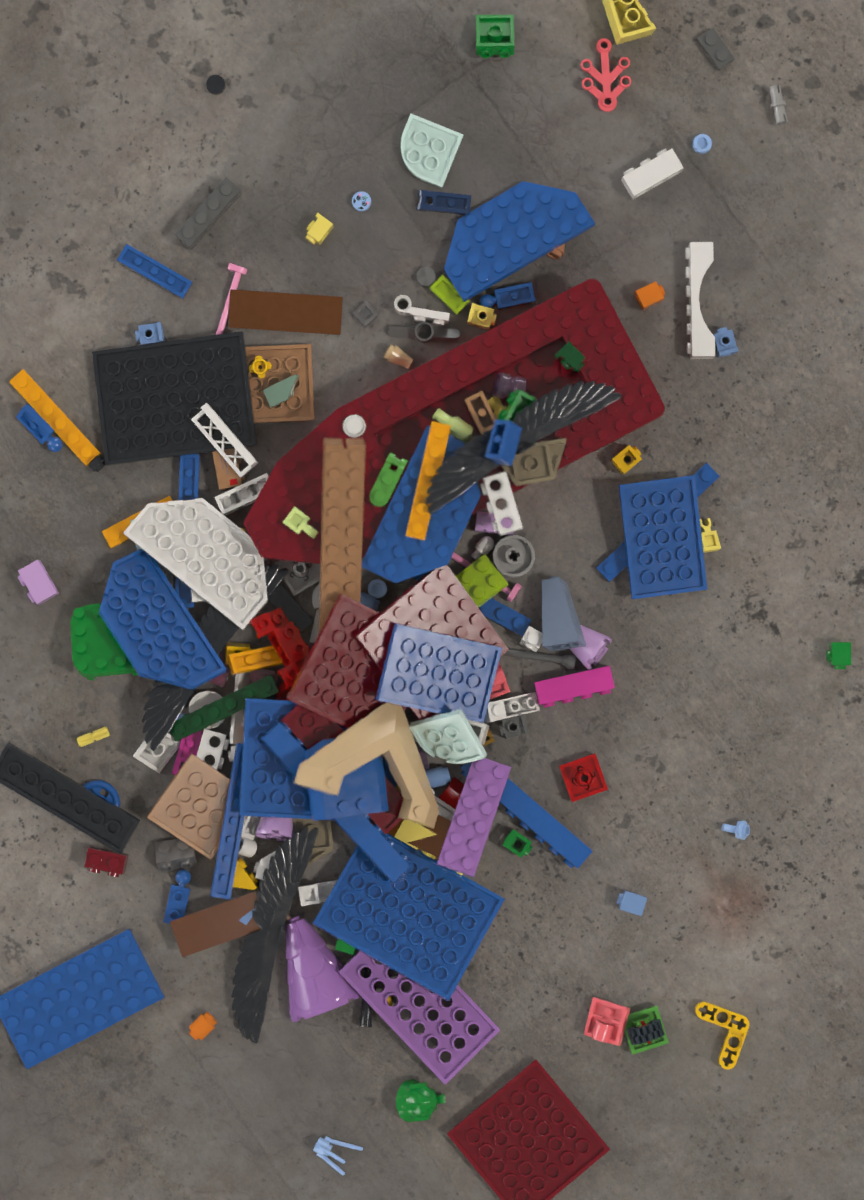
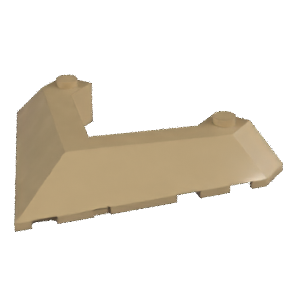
M386 702L368 714L366 718L361 719L336 737L337 739L318 750L308 760L299 764L294 781L295 784L328 795H338L343 776L383 755L404 798L398 817L434 829L439 808L402 705Z

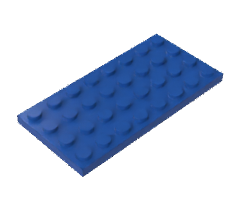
M128 929L1 995L0 1018L26 1069H29L165 998L131 929Z

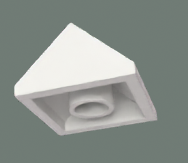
M167 733L157 749L152 751L150 747L151 741L146 744L144 740L133 757L160 773L179 748L181 741L175 742L173 735Z

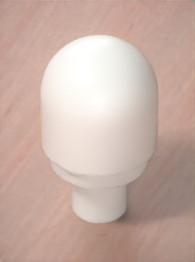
M489 536L482 537L477 542L476 550L471 556L477 560L482 554H488L494 547V540Z

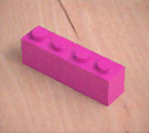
M610 666L534 682L538 704H543L544 708L555 706V701L562 700V704L573 702V697L581 696V700L591 698L592 693L599 692L600 695L611 693L610 689L615 688Z

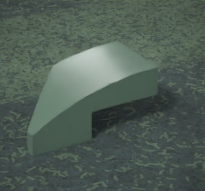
M298 374L263 390L270 407H275L294 395L295 391L293 390L296 381L299 379Z

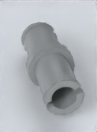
M771 86L768 89L770 91L771 109L774 110L776 125H784L788 123L785 111L786 102L783 101L781 86Z

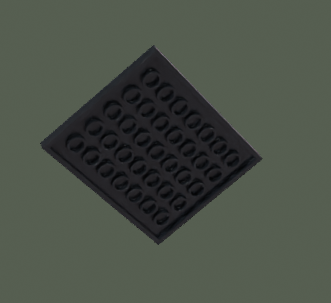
M243 331L92 352L106 466L217 451L191 420L202 410L201 407L205 403L212 407L245 447L257 446ZM206 414L197 420L202 426H210V418ZM212 429V438L215 441H222V432ZM225 444L224 450L233 449L234 447L232 444Z

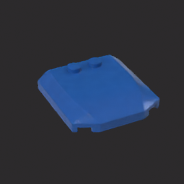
M337 738L321 740L315 746L304 752L305 760H308L318 750ZM382 755L343 776L338 795H328L308 788L312 820L389 811Z

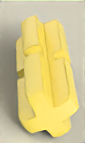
M103 727L93 731V733L82 735L77 738L78 745L83 747L93 743L94 740L98 741L110 736V732L107 727Z

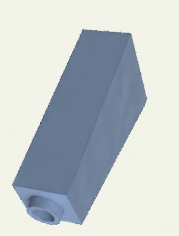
M551 576L549 579L542 580V646L549 651L585 647L586 642L568 584L558 576Z

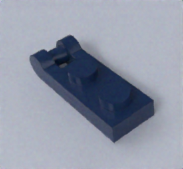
M426 190L418 191V197H420L416 208L418 211L469 215L471 195ZM427 198H433L432 204H427Z

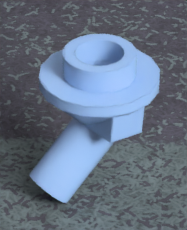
M737 821L736 826L723 823L722 831L735 833L737 839L745 840L750 834V826L747 825L746 821Z

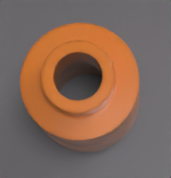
M209 1012L201 1014L189 1026V1034L195 1040L198 1038L203 1040L215 1028L217 1024L216 1019Z

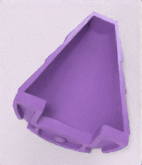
M299 916L289 919V923L286 924V959L288 960L287 984L289 985V1015L291 1021L297 1022L303 1017L308 1019L349 1003L350 999L355 1000L361 997L338 972L343 967L341 960L326 945L327 942L305 917L300 919Z

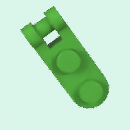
M390 452L370 493V501L374 506L383 507L388 503L406 467L407 460L403 458L401 460ZM391 464L398 467L396 472L389 469Z

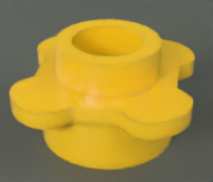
M256 356L253 364L249 366V371L256 373L262 379L266 376L265 373L271 369L272 365L270 362L263 360L262 356Z

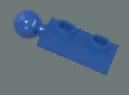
M532 282L494 290L495 296L492 297L489 294L482 295L479 304L488 308H492L494 304H497L499 310L533 303L536 300Z
M29 404L23 406L16 418L41 444L48 442L47 446L50 451H60L63 446L62 440L52 436L54 430Z
M181 869L176 873L178 885H171L164 923L170 924V921L185 916L191 888L185 887L191 880L190 872L185 869Z

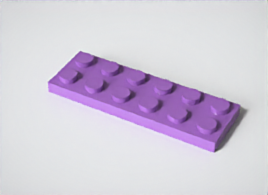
M486 758L471 763L437 865L474 877L511 767Z

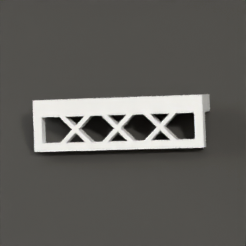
M205 403L201 407L202 410L191 420L240 478H242L258 462L212 407ZM206 414L210 418V426H202L197 420ZM212 429L222 432V441H215L212 438ZM225 444L233 445L235 448L234 455L225 454ZM237 458L244 459L249 464L243 471H240L236 466Z

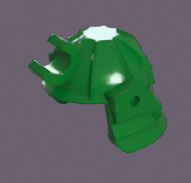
M414 1079L403 1082L396 1096L398 1114L404 1121L410 1123L431 1119V1114L437 1109V1104L446 1103L445 1094L436 1095L435 1090L428 1087V1082H419Z

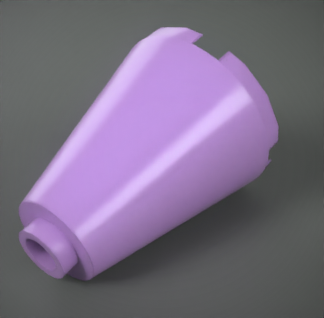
M580 625L586 646L571 648L570 650L587 669L591 670V665L596 666L608 650L605 646L607 643L611 644L612 639Z
M261 817L256 829L257 837L268 840L274 838L277 841H285L288 837L291 840L294 834L292 818Z

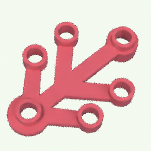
M606 38L600 39L596 45L597 52L601 54L602 74L592 66V62L589 59H584L580 67L582 71L588 72L603 86V93L593 85L591 78H585L582 81V88L598 99V106L602 111L611 112L616 108V98L625 88L631 85V78L629 76H622L620 84L612 92L610 85L623 70L629 67L630 60L627 57L620 58L618 65L610 73L608 53L611 51L612 44ZM601 43H606L608 47L602 48ZM621 61H627L628 65L622 66ZM589 63L590 67L584 68L583 64ZM627 79L629 84L624 85L622 80ZM589 81L591 86L586 87L584 82ZM610 99L611 104L606 105L604 100Z

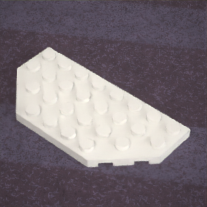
M203 498L186 501H168L166 503H148L123 533L242 630L246 628L250 620L256 616L268 601L264 558H261L251 537Z

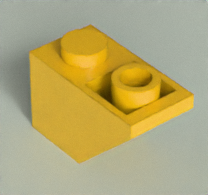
M241 857L237 858L232 887L255 890L259 887L256 884L259 882L258 879L255 878L253 873L249 874L245 869L247 865Z

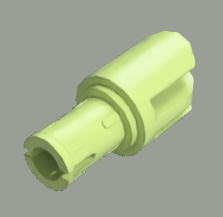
M440 408L437 409L433 419L439 423L451 425L450 435H453L463 443L471 440L472 426L458 416L451 417Z

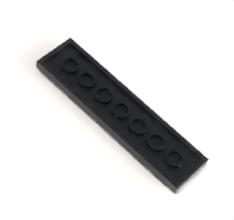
M10 742L6 744L0 755L1 784L119 854L123 853L140 819Z

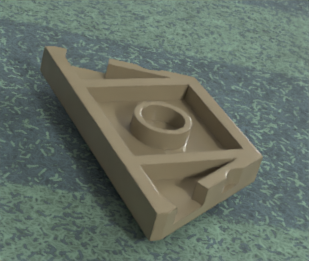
M566 438L535 443V446L521 454L515 455L512 466H500L516 487L555 480L566 444Z
M292 818L294 833L298 831L300 834L307 827L309 832L315 827L319 830L312 850L313 853L307 866L334 850L331 820Z

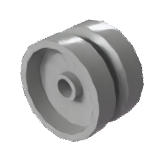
M510 535L501 539L495 546L492 554L493 564L502 576L520 578L533 567L535 550L526 538ZM511 554L517 555V559L515 561H513V559H510Z

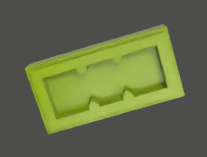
M444 275L429 288L456 315L470 302V300L463 302L453 284Z

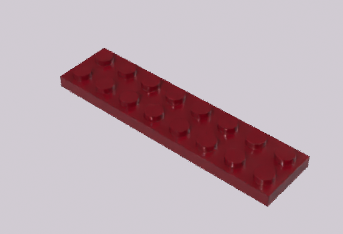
M298 704L281 719L291 729L296 738L302 741L307 750L321 740L334 739L344 732L336 722ZM385 777L389 811L370 813L368 815L374 824H377L386 835L402 820L398 816L404 798Z

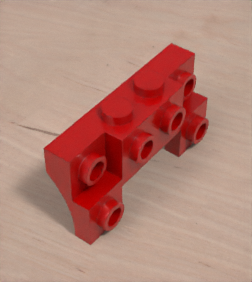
M280 607L250 620L249 624H252L258 634V639L269 634L268 638L285 668L280 669L277 673L281 675L286 684L285 687L288 689L293 686L310 653V648L300 636L299 628L292 621H288Z

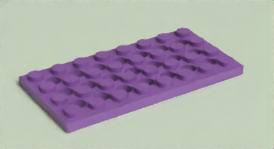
M359 951L338 972L445 1085L500 1031L493 1021L458 985L451 996V1005L444 1007L441 1003L442 997L429 992L428 989L398 973L396 978H389L387 974L390 969L384 964H376L373 958ZM363 967H368L371 970L368 978H363L360 975ZM377 981H382L384 984V989L381 992L374 990L373 986ZM405 981L411 984V990L407 993L401 990V984ZM390 995L397 997V1004L394 1006L387 1004V998ZM418 995L423 996L425 1000L424 1004L420 1007L414 1003V999ZM404 1009H408L411 1013L408 1020H402L400 1017V1013ZM432 1009L438 1013L437 1019L433 1021L427 1017L428 1012ZM458 1010H463L465 1013L462 1021L455 1019V1012ZM417 1023H421L424 1026V1031L421 1034H416L413 1030ZM447 1023L451 1026V1031L449 1034L444 1035L441 1032V1026ZM471 1024L478 1026V1032L475 1035L468 1033V1027ZM430 1037L437 1039V1045L434 1048L427 1046V1040ZM463 1038L464 1046L457 1049L454 1046L455 1039ZM444 1051L450 1053L451 1057L448 1062H442L440 1059V1055Z

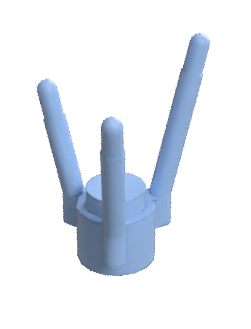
M327 1136L325 1139L320 1137L313 1151L341 1175H345V1172L327 1157L329 1155L342 1164L345 1163V1160L331 1152L333 1146L330 1143L360 1151L363 1150V1147L334 1140Z

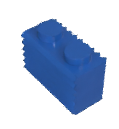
M495 420L485 456L499 465L512 466L522 428L511 421Z

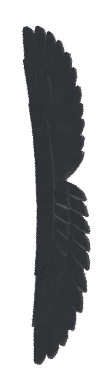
M581 381L573 386L568 384L560 391L555 389L549 395H543L539 402L538 399L534 400L530 408L527 405L522 412L519 411L515 415L513 423L522 428L515 455L521 454L535 446V442L553 432L602 410L607 405L620 399L622 395L617 392L612 393L615 387H604L605 383L594 385V381L586 384ZM493 430L483 432L485 436H475L473 438L475 441L466 442L464 444L465 447L455 450L454 453L456 455L445 459L444 463L446 464L436 470V473L439 474L430 480V483L433 484L426 492L430 494L425 502L426 505L431 504L428 508L429 514H433L449 502L455 500L499 466V464L485 456Z
M269 565L264 566L267 598L288 573L287 568L278 570L280 565H273L270 568ZM212 606L208 608L207 617L203 615L201 625L198 624L217 655L239 629L236 624ZM155 680L153 686L156 687L147 696L149 700L143 708L146 713L142 719V722H145L142 733H146L144 740L146 744L151 741L150 747L152 751L157 749L166 734L169 733L192 694V689Z
M308 827L304 828L300 834L296 831L291 840L289 837L286 838L282 848L278 846L275 857L271 856L269 870L265 868L263 879L260 880L259 884L260 890H257L256 893L258 902L256 900L254 902L255 911H252L253 918L261 930L253 932L245 938L244 942L246 943L241 948L243 953L237 959V962L240 963L235 967L236 974L232 982L233 985L236 984L231 994V998H234L232 1010H235V1021L239 1020V1030H243L246 1039H249L251 1034V1040L255 1044L259 1040L262 1023L264 1022L277 949L280 948L285 931L284 925L293 898L313 853L312 850L319 832L316 827L310 832Z

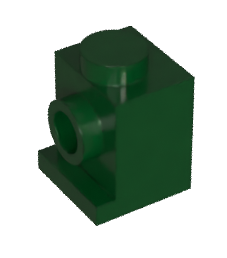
M570 342L554 356L556 360L561 359L560 363L567 370L571 369L576 373L585 365L583 363L585 357Z

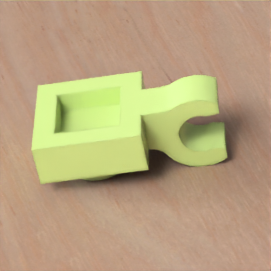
M296 507L292 509L283 521L285 525L297 534H300L303 530L313 539L318 534L317 530L307 524L311 519Z

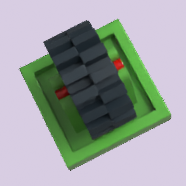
M657 1005L629 1014L624 1032L632 1055L669 1043Z

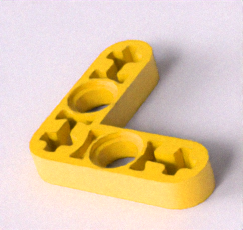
M705 1001L699 1002L695 1007V1013L700 1019L728 1029L718 1062L722 1068L732 1069L737 1063L747 1035L749 1020L741 1014ZM706 1005L707 1009L713 1012V1008H716L713 1020L710 1019L711 1015L708 1013L702 1016L699 1008H703ZM720 1012H725L728 1016L727 1020L723 1023L717 1020V1015ZM731 1015H735L733 1019L736 1021L743 1019L745 1026L737 1029L738 1026L732 1022L731 1026H728L731 1021ZM737 1037L739 1039L738 1046L730 1047L729 1039ZM728 1048L731 1051H736L735 1055L733 1053L730 1055L732 1063L724 1065L725 1062L722 1059L723 1057L727 1058L729 1053L725 1049Z

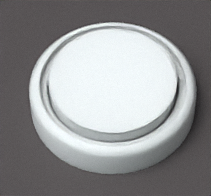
M358 415L348 416L343 423L344 432L353 438L361 436L366 428L365 421Z

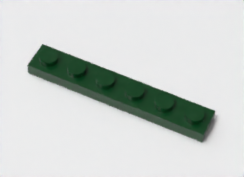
M272 674L176 720L170 731L175 742H178L244 710L245 698L266 699L280 691Z

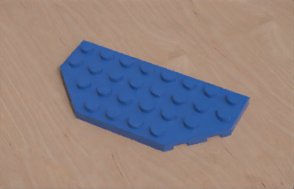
M523 181L471 211L469 215L466 214L457 220L444 271L463 302L594 227L595 222L576 192Z
M428 425L361 563L362 568L394 583L448 565L481 496L478 483H475L455 500L431 514L425 541L406 536L430 432V426ZM451 436L448 437L442 465L446 464L444 463L445 459L456 455L454 453L455 450L464 447L462 441Z
M139 549L113 562L99 615L139 676L193 690L226 672V667L153 557L143 549Z

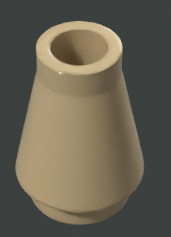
M391 344L383 357L387 359V362L403 366L407 369L413 361V358L409 357L397 345L393 346Z

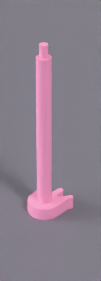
M230 263L227 269L235 272L230 289L237 290L241 274L246 275L248 269ZM230 290L216 335L223 334L229 316Z
M455 552L451 557L466 568L472 564ZM517 583L513 589L505 587L501 591L508 595L507 600L512 602L522 586Z

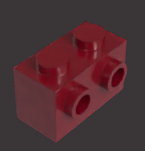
M89 847L84 867L89 868V872L100 873L101 870L108 872L107 875L119 877V874H125L129 854H119L114 851Z

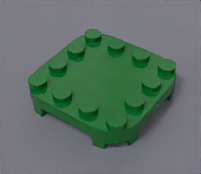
M101 603L76 608L73 611L70 623L72 660L76 672L87 678V680L95 681V677L128 673H133V676L138 675L99 615Z

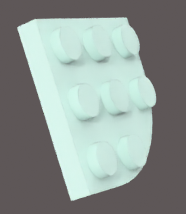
M410 114L401 138L403 161L414 176L424 182L443 188L464 135Z
M462 709L411 722L409 725L418 744L432 757L438 756L445 759V762L452 764H464L486 758L487 753Z

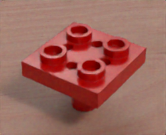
M595 753L559 766L571 802L608 790Z

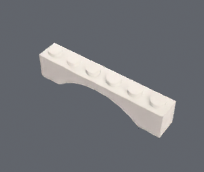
M690 242L688 248H685V259H689V267L685 269L686 278H689V286H686V297H689V304L686 305V316H690V323H687L686 326L687 335H690V342H687V354H690V359H713L715 357V336L705 324L699 304L702 279L714 261L713 242Z

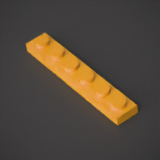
M24 369L9 381L86 466L101 454Z
M434 421L431 423L407 527V537L425 541L431 516L428 513V508L431 504H425L426 498L430 494L426 492L433 484L430 483V480L439 474L436 473V470L442 466L451 425Z

